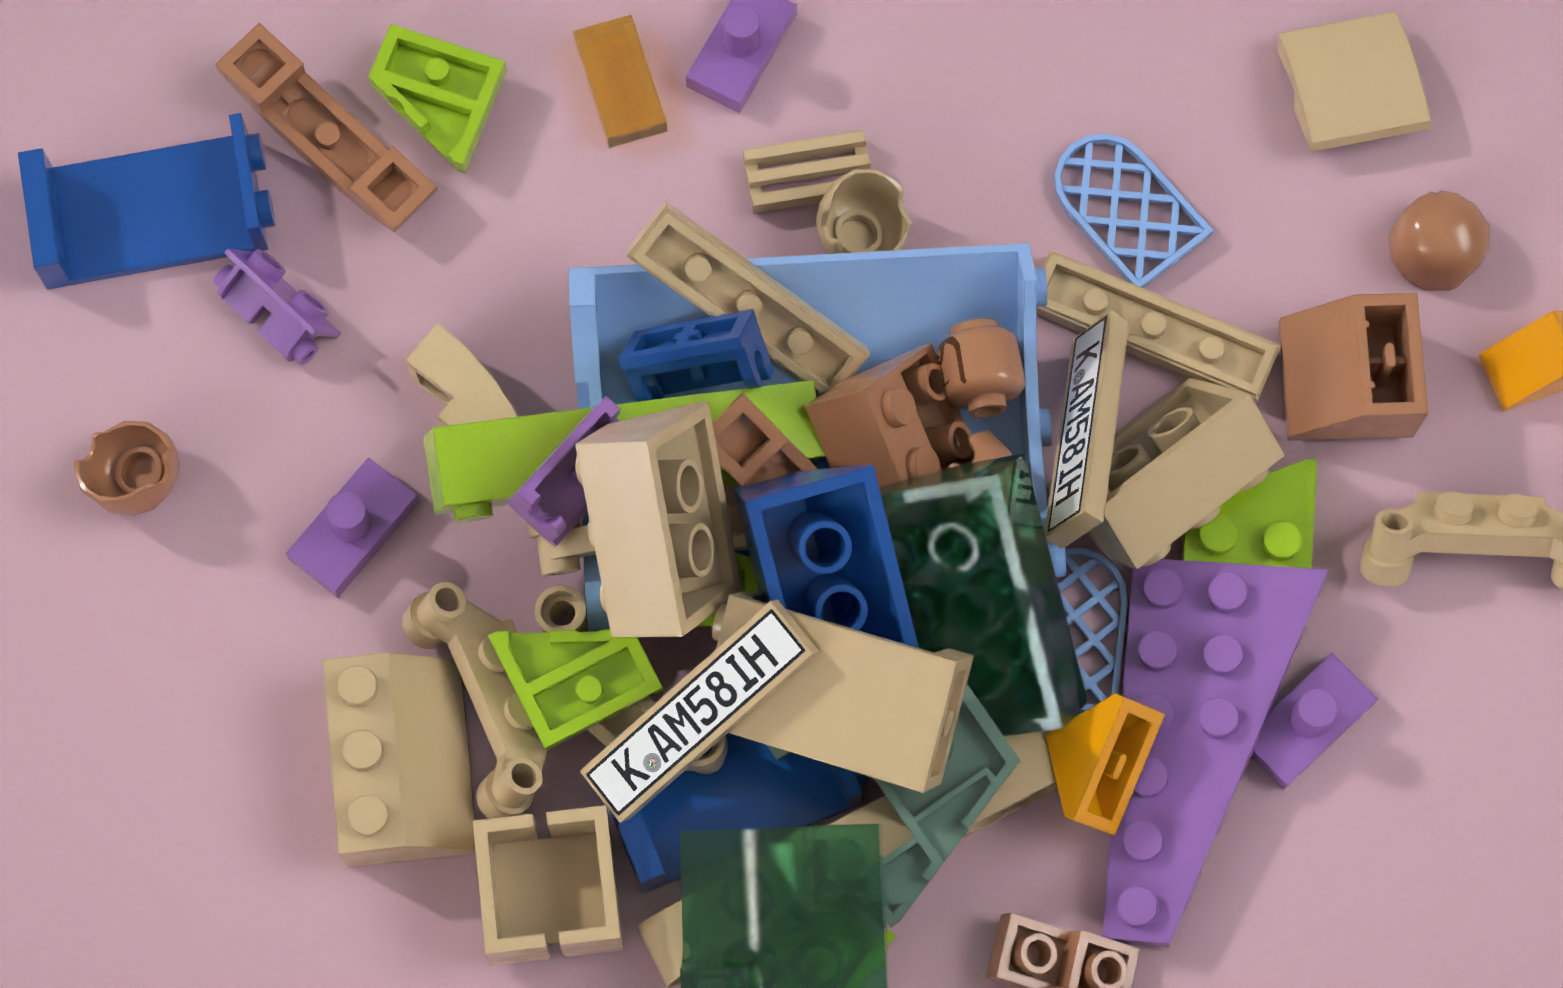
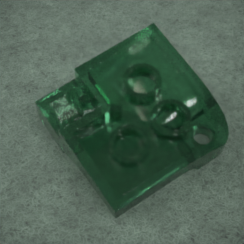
M881 824L680 831L683 935L682 965L680 967L681 988H889L886 895L884 893Z

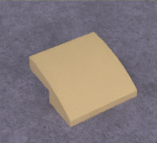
M1396 11L1279 33L1277 51L1295 91L1293 110L1311 152L1430 130L1431 118L1422 81L1408 38Z

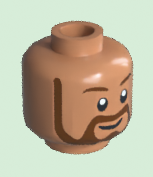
M972 319L954 325L950 328V336L940 343L937 350V361L942 367L943 387L947 396L945 399L954 407L968 409L969 416L973 418H989L1004 413L1007 410L1006 403L1018 397L1025 387V375L1017 337L1012 331L1000 327L999 322L994 319Z

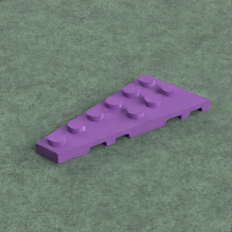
M1161 559L1152 565L1140 567L1139 569L1133 568L1122 696L1164 713L1165 716L1115 836L1111 835L1102 937L1128 945L1170 948L1199 881L1201 870L1215 837L1219 834L1225 820L1227 809L1239 781L1242 780L1254 748L1280 691V685L1293 654L1297 650L1306 630V624L1316 600L1320 597L1326 583L1328 569Z

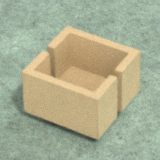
M606 805L546 812L547 825L552 838L539 839L538 827L533 814L473 821L485 955L491 966L551 959V945H560L564 957L624 950L611 827Z

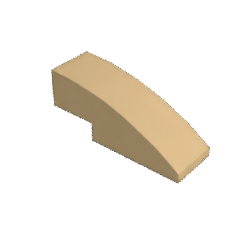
M438 322L405 359L411 380L445 406L444 410L438 415L440 426L518 417L517 412L492 375L466 346Z

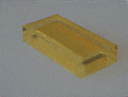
M632 15L573 31L574 42L608 148L667 132V121Z

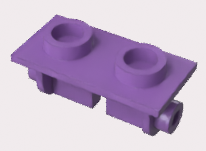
M228 248L225 251V254L236 265L235 267L226 265L214 277L213 283L219 287L217 295L249 324H254L264 310L267 309L271 315L257 332L283 355L287 361L296 360L299 364L304 365L316 355L319 349L314 343L318 336L337 338L341 334L326 319L329 314L327 307L309 292L302 289L297 292L282 278L286 273L284 267L268 253L260 249L250 252Z

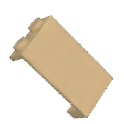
M748 590L730 594L728 601L720 605L712 627V638L718 641L716 649L767 604L761 602L763 593ZM787 610L820 652L728 733L922 793L941 785L974 655L950 648L933 653Z

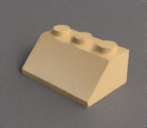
M1188 378L1115 434L1104 521L1086 533L1108 558L1134 569L1158 562L1168 554L1172 542L1189 529L1199 528L1212 521L1218 515L1220 505L1237 492L1257 486L1267 477L1269 473L1268 468L1283 458L1285 454L1250 394L1198 379ZM1051 483L1046 486V490L1049 493V495L1051 490Z
M696 402L610 423L575 444L577 451L576 475L584 488L589 515L588 538L596 552L601 578L600 602L608 616L611 637H683L717 611L723 602H727L730 594L742 592L709 402Z
M394 652L323 659L338 854L346 866L351 868L476 853L473 821L476 819L463 680L454 659Z

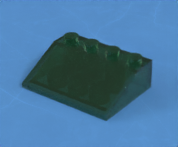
M1025 454L966 463L879 487L918 647L933 653L950 648L974 655L967 684L1003 736L1064 728L1087 704L1088 700Z

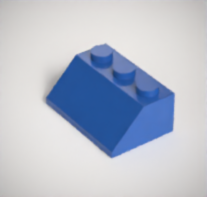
M865 464L794 472L733 489L759 593H763L761 599L763 603L778 599L787 610L919 648L874 465Z

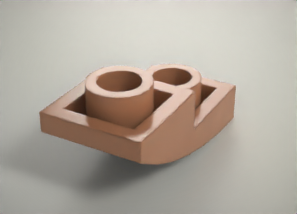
M1015 913L1001 914L986 978L1016 988H1039L1046 986H1064L1067 988H1131L1140 949L1084 930L1067 931Z

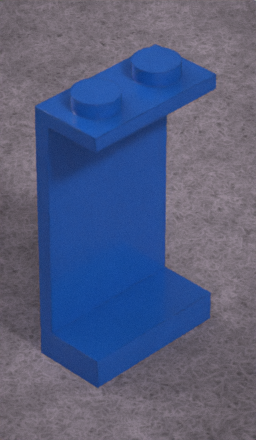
M237 113L229 115L232 136L58 167L51 165L43 148L18 152L33 266L46 289L226 258L228 256L225 254V251L228 248L254 252L255 249L269 250L265 228L276 226L269 190L259 191L256 171L266 170V160L260 134H249L242 114Z
M727 733L728 751L724 763L719 770L712 774H699L695 771L685 770L628 821L620 823L611 811L610 814L641 891L645 894L860 806L863 793L860 786L868 783V777L795 753H791L778 762L766 744ZM712 746L706 753H704L702 756H705V755H707L708 753H710V751L712 750L713 746Z

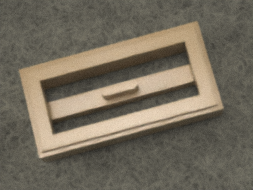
M864 130L743 149V161L753 214L819 204L833 182L765 193L762 192L761 186L796 180L801 182L819 179L821 176L846 173L853 169H870L871 167L869 153H867ZM854 153V155L758 170V168Z

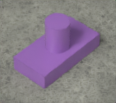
M731 0L686 75V87L740 113L797 16V4L788 0Z
M368 457L341 490L330 499L328 505L291 546L286 555L293 564L338 598L419 504L418 495Z
M1331 653L1270 711L1251 758L1284 790L1368 711L1378 698Z

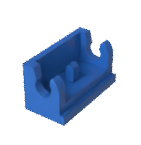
M754 309L634 331L618 358L621 370L626 373L636 402L663 399L667 394L743 381L748 389L762 387L761 381L770 379L774 372Z

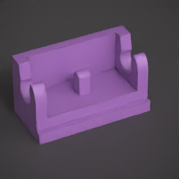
M608 396L604 397L584 416L505 502L554 548L588 512L584 488L576 475L577 451L575 444L605 425L619 421L617 417L620 415V408Z

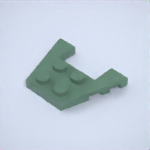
M966 684L941 785L922 793L874 778L913 835L912 839L856 877L890 928L901 921L1020 762V759L968 684ZM767 745L778 762L792 753Z

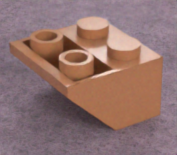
M1417 293L1353 294L1279 319L1288 441L1414 437L1428 415Z
M932 343L915 348L847 378L805 406L831 468L865 464L874 465L886 516L914 510L950 480L949 465L952 463L968 464L975 458L974 451L969 446V437L972 436L970 429L964 423L959 408L952 406L945 399L947 396L943 387L942 367L938 364L937 355Z

